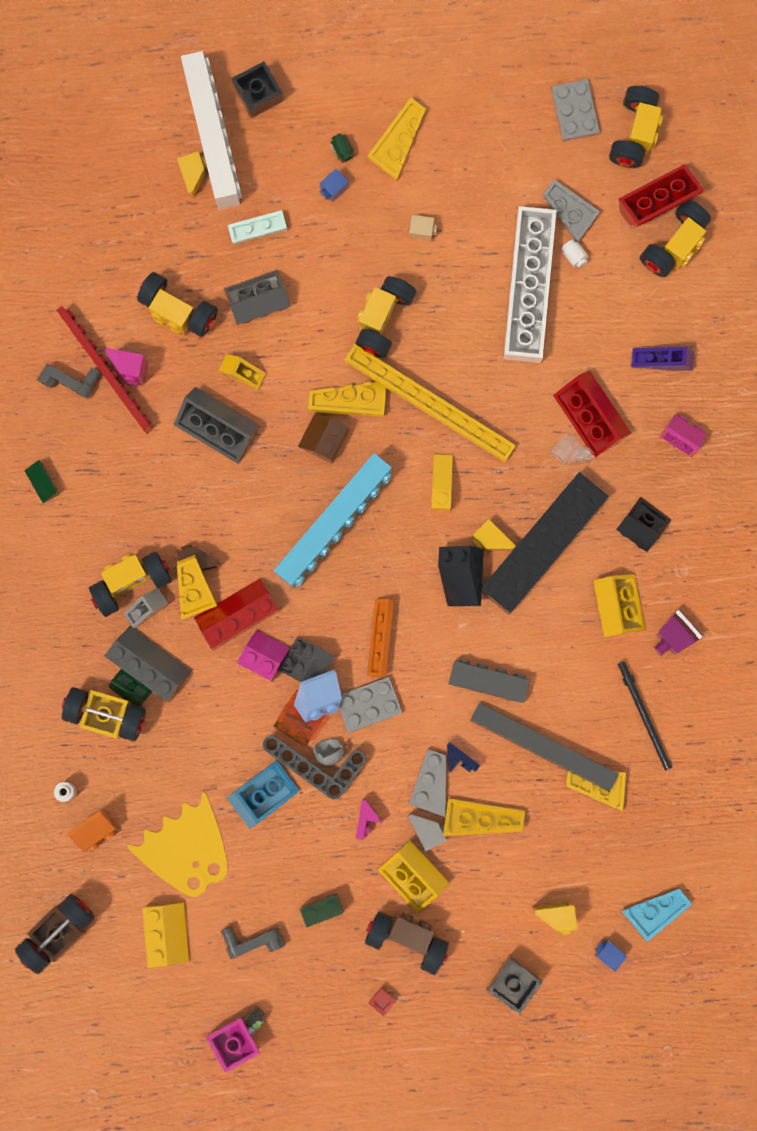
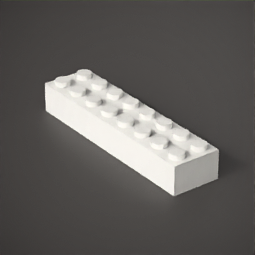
M203 51L183 55L181 60L217 208L222 210L239 206V199L242 198L230 146H228L229 141L208 57L204 58Z
M518 207L503 354L504 360L541 363L556 210Z

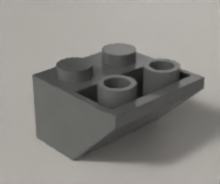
M297 637L282 662L279 671L302 682L326 673L335 656Z

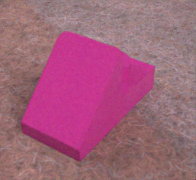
M362 799L356 839L361 840L364 839V836H368L370 825L366 824L367 821L382 823L367 800Z

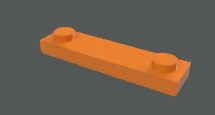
M375 599L367 676L386 677L394 600Z

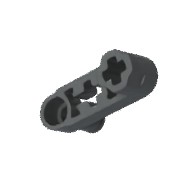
M46 364L37 381L48 388H52L55 382H58L88 399L101 373L90 368L84 381L78 382L53 366Z
M232 926L220 931L227 945L226 950L230 959L265 944L269 953L285 946L278 927L242 943L237 941Z

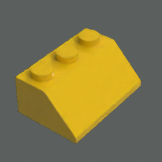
M635 574L609 576L594 580L604 637L646 630Z
M410 840L378 869L417 913L437 898L450 884Z
M184 902L143 907L148 968L189 962Z

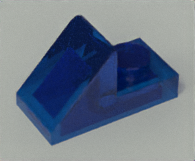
M448 742L446 748L450 773L459 761L462 762L461 767L469 773L471 770L476 772L480 765Z

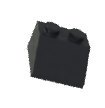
M640 497L616 530L634 542L637 547L648 552L661 536L671 519Z

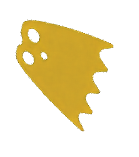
M204 792L202 793L201 804L198 807H192L186 803L182 804V815L179 819L173 820L164 816L163 829L160 832L154 833L144 830L143 845L138 847L127 844V848L150 870L175 889L190 897L199 896L205 892L207 885L218 883L227 874V859L221 834L209 800ZM198 861L199 867L194 868L193 862ZM212 863H216L220 867V872L215 876L210 875L208 872V866ZM191 877L199 879L200 885L197 889H190L188 887V880Z

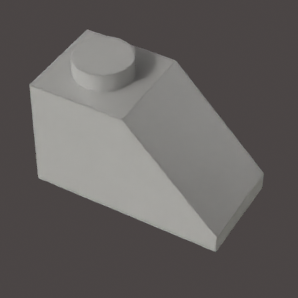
M156 588L142 595L123 614L135 629L159 613L169 603L161 591Z
M413 814L408 815L425 851L447 841L446 836H443V825L439 826L437 822Z

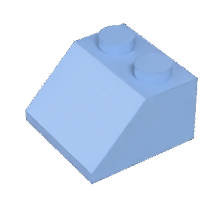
M335 670L301 682L294 706L305 723L311 720H318L321 716L338 711L342 696Z

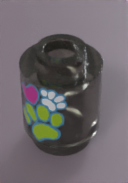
M254 1006L253 1009L250 1008L242 1018L251 1036H254L267 1017L257 1006Z

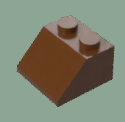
M315 413L298 447L332 464L349 431V427L333 418Z

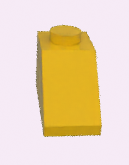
M198 151L177 158L190 199L195 197L206 175L204 168H207L204 156L200 157Z
M229 354L225 355L218 370L232 380L255 390L259 389L266 374L241 357Z
M489 519L472 535L474 539L472 543L478 548H483L485 551H513L516 547Z

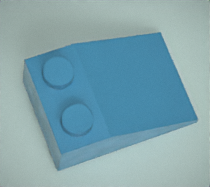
M276 760L228 796L227 800L248 828L251 829L300 790Z

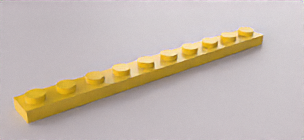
M354 344L346 356L344 362L504 463L516 446L375 356L364 352V349Z

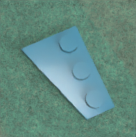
M678 888L621 911L646 942H648L690 907L692 903Z

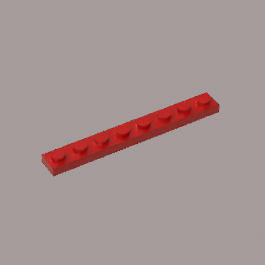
M63 306L59 307L56 311L146 434L152 431V428L149 426L152 422L146 414L141 415L139 412L141 407L135 399L131 401L128 397L130 392L124 384L120 386L117 382L119 377L113 368L109 371L106 366L108 361L102 354L98 355L95 349L97 346L92 339L87 340L84 334H86L84 328L81 324L76 325L73 321L76 317L70 309L65 310Z

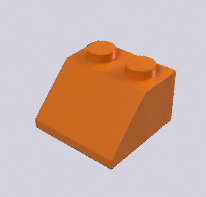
M99 810L66 834L82 852L87 850L92 852L100 846L98 842L103 839L107 841L115 836L114 831L118 828L106 810Z

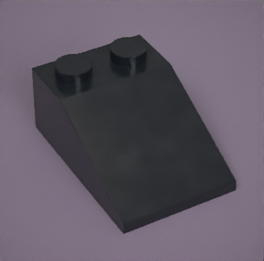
M474 546L439 547L438 568L447 606H481L483 548Z

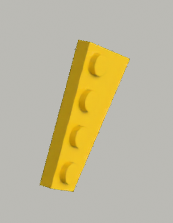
M413 98L408 100L366 157L395 180L399 176L426 109Z
M364 382L354 386L345 385L341 388L332 387L313 390L309 394L308 412L384 417L386 388L377 382Z
M448 798L443 836L522 832L525 811Z

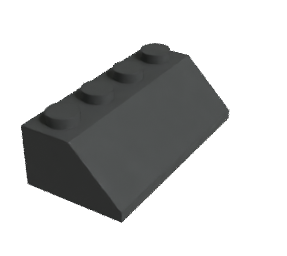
M194 387L185 396L174 423L176 427L236 463H239L260 426L197 387Z
M131 626L119 636L105 654L107 659L167 702L171 701L192 672Z

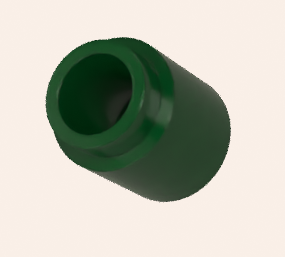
M339 133L331 138L330 145L338 160L345 163L355 157L354 149L347 135Z

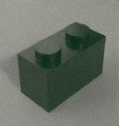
M337 893L300 907L306 928L344 913Z

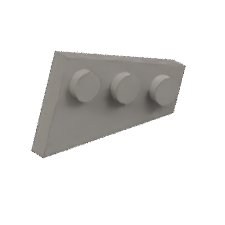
M555 179L543 194L544 199L553 210H556V215L576 242H579L600 213L599 210Z
M427 749L409 805L445 817L446 755Z

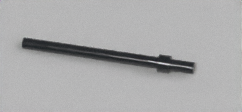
M623 661L618 666L623 675L624 685L628 687L664 770H669L672 766L635 686L634 676L630 674L625 661Z

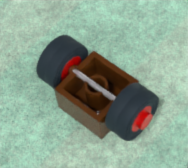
M70 894L60 904L54 906L27 933L30 938H25L15 948V953L23 966L36 974H40L51 963L50 959L53 962L59 960L86 933L84 929L94 921L95 917L89 909V905L84 900H80L75 895Z
M378 911L374 921L370 920L366 932L368 934L365 944L379 950L385 938H388L423 954L424 958L420 969L436 975L440 966H444L448 957L446 952L449 943L438 937H433L434 931L429 923L422 920L419 923L413 921V916L402 912V915L397 913L389 931L393 917Z

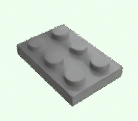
M588 79L551 86L562 142L599 135L600 131Z
M389 677L341 694L342 700L339 710L348 733L402 714Z

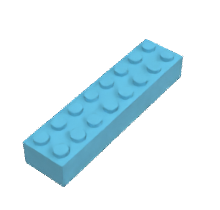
M373 453L274 569L275 574L292 589L295 586L299 588L305 581L304 576L307 572L312 573L318 566V559L320 557L325 558L330 552V545L332 543L336 544L342 538V531L345 528L349 529L355 522L354 517L357 514L361 515L365 511L367 502L370 499L373 501L377 497L382 484L386 486L392 479V467Z

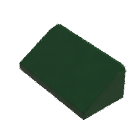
M40 460L25 470L42 503L59 495L57 488Z
M123 669L115 675L108 686L123 699L142 707L152 693L149 688Z

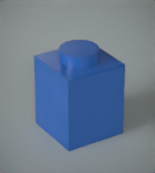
M337 169L333 170L320 182L321 195L325 199L329 198L332 202L349 188V181Z
M607 939L605 942L601 941L595 948V956L615 972L627 958L623 952Z

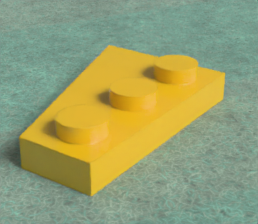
M193 555L178 561L177 572L181 620L216 607L217 603L196 556Z
M567 771L566 787L623 811L626 772H616L618 776L611 791L608 792Z

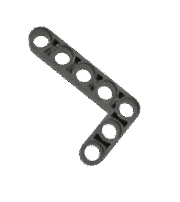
M268 736L263 741V748L267 753L331 799H338L343 795L366 762L365 754L360 750H355L350 753L332 778L279 738ZM270 739H274L277 742L275 750L267 748V742ZM287 750L293 754V758L289 762L284 761L282 758V754ZM356 753H360L363 756V761L359 765L352 762V756ZM301 762H306L309 766L306 773H301L298 770V765ZM343 769L351 771L352 776L349 780L341 778L340 774ZM317 773L324 776V782L321 785L316 784L313 780L314 775ZM332 785H337L340 788L339 795L332 796L329 793V788Z

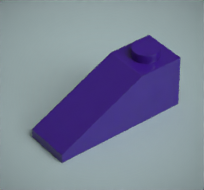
M688 347L633 348L631 364L633 368L693 371L694 351Z

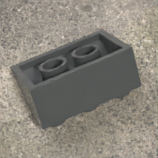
M277 270L224 288L237 325L248 323L250 320L258 317H265L275 311H282L290 306Z

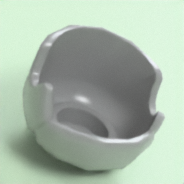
M338 739L321 741L313 748L317 761L322 765L331 766L337 764L344 755L343 745L340 744Z

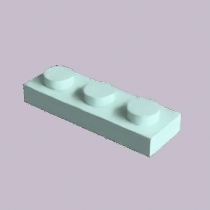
M282 210L228 225L233 245L287 230Z

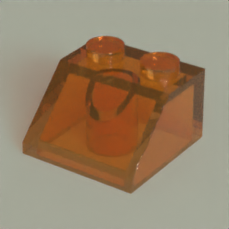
M296 690L281 711L273 727L307 747L326 715L321 716L318 720H311L305 723L294 706L298 690Z

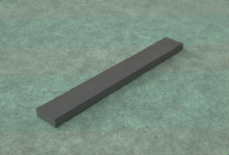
M481 703L478 704L470 719L471 722L608 792L611 791L618 776V773Z

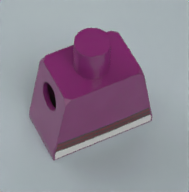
M678 609L656 634L661 641L654 649L661 656L668 650L675 655L703 638V636Z

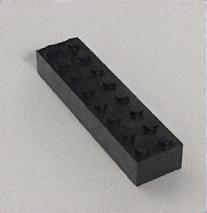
M579 472L482 586V593L509 615L609 496Z

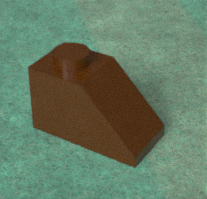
M192 545L182 546L181 550L177 551L179 561L195 555L202 571L221 567L218 560L197 547H192Z

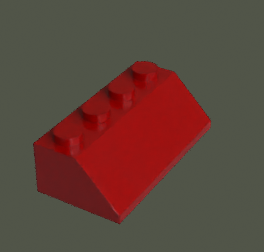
M683 164L619 198L620 213L629 225L639 227L703 193L704 189L687 166Z
M590 370L575 377L553 395L594 458L632 434Z
M258 579L217 603L216 607L195 616L194 619L210 648L214 651L278 613L279 610L261 579Z

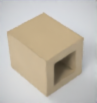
M412 215L409 239L431 241L432 235L436 236L437 224H434V218Z

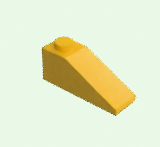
M433 455L431 511L450 512L453 455Z

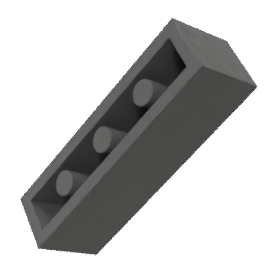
M459 659L458 662L454 661L448 685L520 703L525 702L530 681L526 679V675L515 673L512 676L508 675L506 670L496 668V671L488 670L489 666L478 663L477 667L469 665L470 661Z

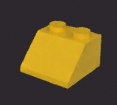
M572 903L532 907V912L561 933V935L572 934L573 930H577L575 907Z

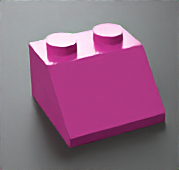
M105 348L106 354L128 385L136 387L138 384L144 385L148 366L144 355Z
M674 415L660 437L692 457L700 449L707 435L704 434V430L696 425L693 427L687 423L688 420L683 416Z
M256 630L245 646L237 664L273 682L290 647Z
M242 1018L221 1026L206 1037L225 1073L260 1054Z

